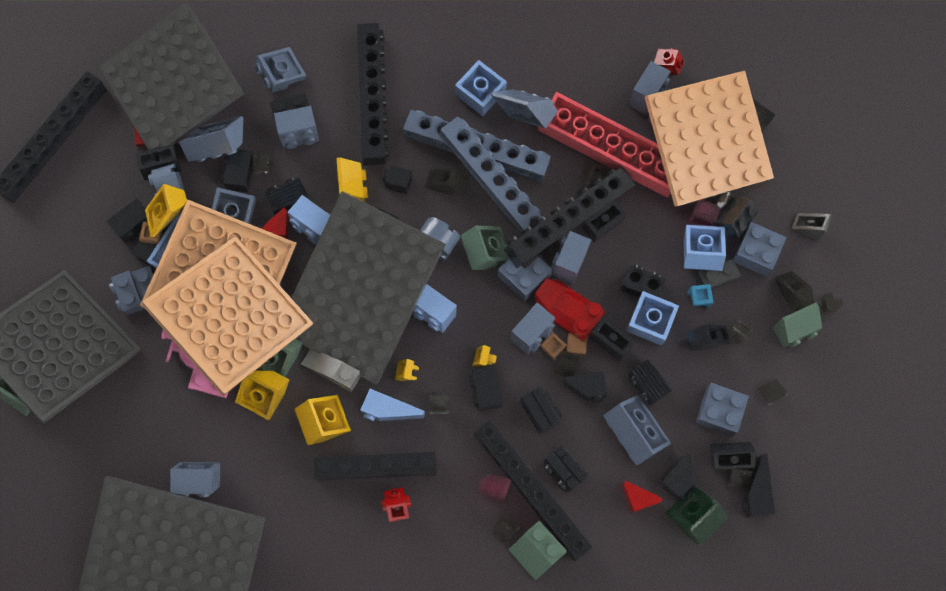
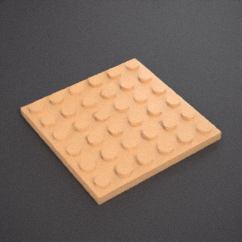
M745 71L645 96L675 207L774 178Z
M187 200L142 302L235 236L280 285L297 243Z
M236 236L142 302V306L222 396L313 325V322Z

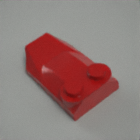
M546 278L534 294L536 302L555 317L554 323L583 342L605 314L600 304L589 301L559 280Z

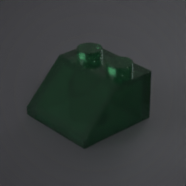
M696 486L695 490L683 504L678 501L666 512L675 524L699 546L729 519L721 504Z

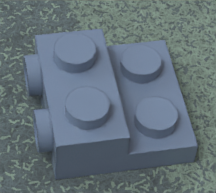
M290 47L257 55L254 64L255 72L261 74L263 86L265 89L269 88L271 93L287 89L289 84L305 80L306 78L304 70Z
M150 266L134 272L128 270L111 277L112 283L109 286L112 293L118 296L119 300L115 301L119 311L123 310L127 316L145 309L140 304L154 275Z

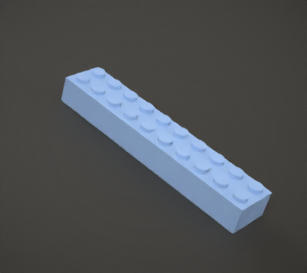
M303 195L288 211L289 221L293 225L292 228L299 234L302 232L306 234L307 239L316 245L330 214ZM426 284L413 311V315L420 321L424 319L428 322V326L435 332L439 330L443 333L456 317L457 305Z

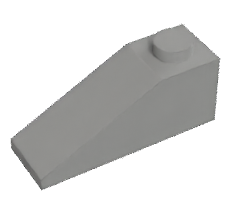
M311 349L301 363L302 366L351 393L361 377L359 376V370L329 355L319 354Z

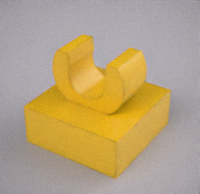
M483 345L476 349L473 367L482 368L487 364H495L497 356L489 354L491 347Z
M409 359L398 361L394 380H417V377L412 376V370H419V367L414 365V361Z

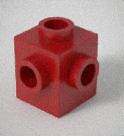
M674 48L658 49L654 62L670 71L669 76L679 75L681 68L684 66V58L681 56L680 51Z
M404 487L384 491L385 499L381 500L383 512L388 513L389 522L409 518L408 507H411L409 494L405 495Z

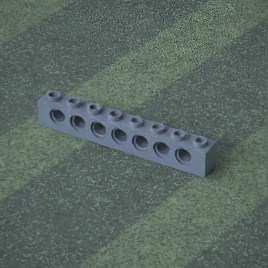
M410 110L403 128L404 137L453 153L438 134L450 122L444 121L438 116L426 115L419 110ZM424 125L429 126L428 129H422L421 127ZM469 128L473 134L478 135L484 148H488L490 151L492 148L499 150L498 152H492L493 159L497 163H501L506 171L543 183L551 158L546 152L534 151L526 145L519 146L513 144L510 140H501L495 138L492 134H483L474 128ZM462 135L457 136V137H463V138H464V140H462V141H460V142H465V141H466V138H465L464 136H462ZM469 150L471 156H478L476 150ZM515 154L517 157L510 158L508 157V155ZM532 160L534 161V163L527 164L525 161Z
M457 116L440 130L439 136L520 233L530 226L531 221L537 222L542 218L541 211L529 202V197L525 192H521L518 189L516 181L512 177H508L503 165L493 159L492 152L488 148L483 147L478 135L473 134L469 130V125L464 119L461 120ZM457 136H464L466 138V141L460 142L457 139ZM469 150H476L478 156H471ZM487 164L490 167V171H484L481 165ZM493 179H500L502 181V185H495ZM505 194H513L514 200H508ZM518 207H523L526 210V215H521L518 212ZM538 232V235L541 238H544L543 234L541 232Z

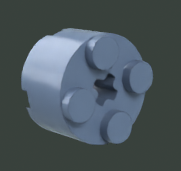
M175 164L154 169L148 175L151 186H155L156 192L159 191L163 184L185 191L179 172H174L173 168H176Z
M428 217L420 231L446 244L439 258L445 260L459 241L460 235L455 230L451 232L448 229L449 225L435 217H431V219Z

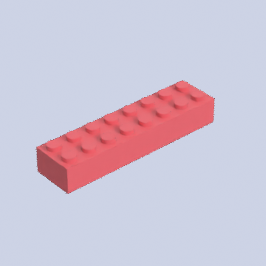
M558 92L555 93L552 101L558 112L546 129L538 126V131L611 169L615 168L617 171L623 167L632 180L667 198L669 197L671 192L657 143Z

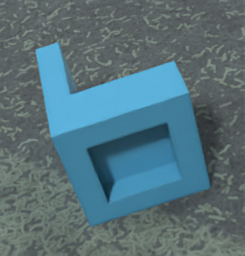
M710 284L691 286L687 292L688 296L692 298L693 307L705 306L706 309L710 308L714 303Z

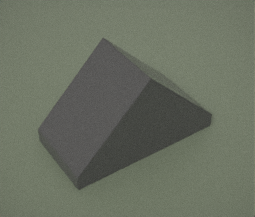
M797 213L791 229L818 241L826 233L832 215Z

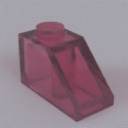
M700 199L695 204L688 222L698 226L716 227L714 222L722 210L717 205Z
M488 474L486 479L482 477L478 489L482 490L481 496L503 503L511 479Z

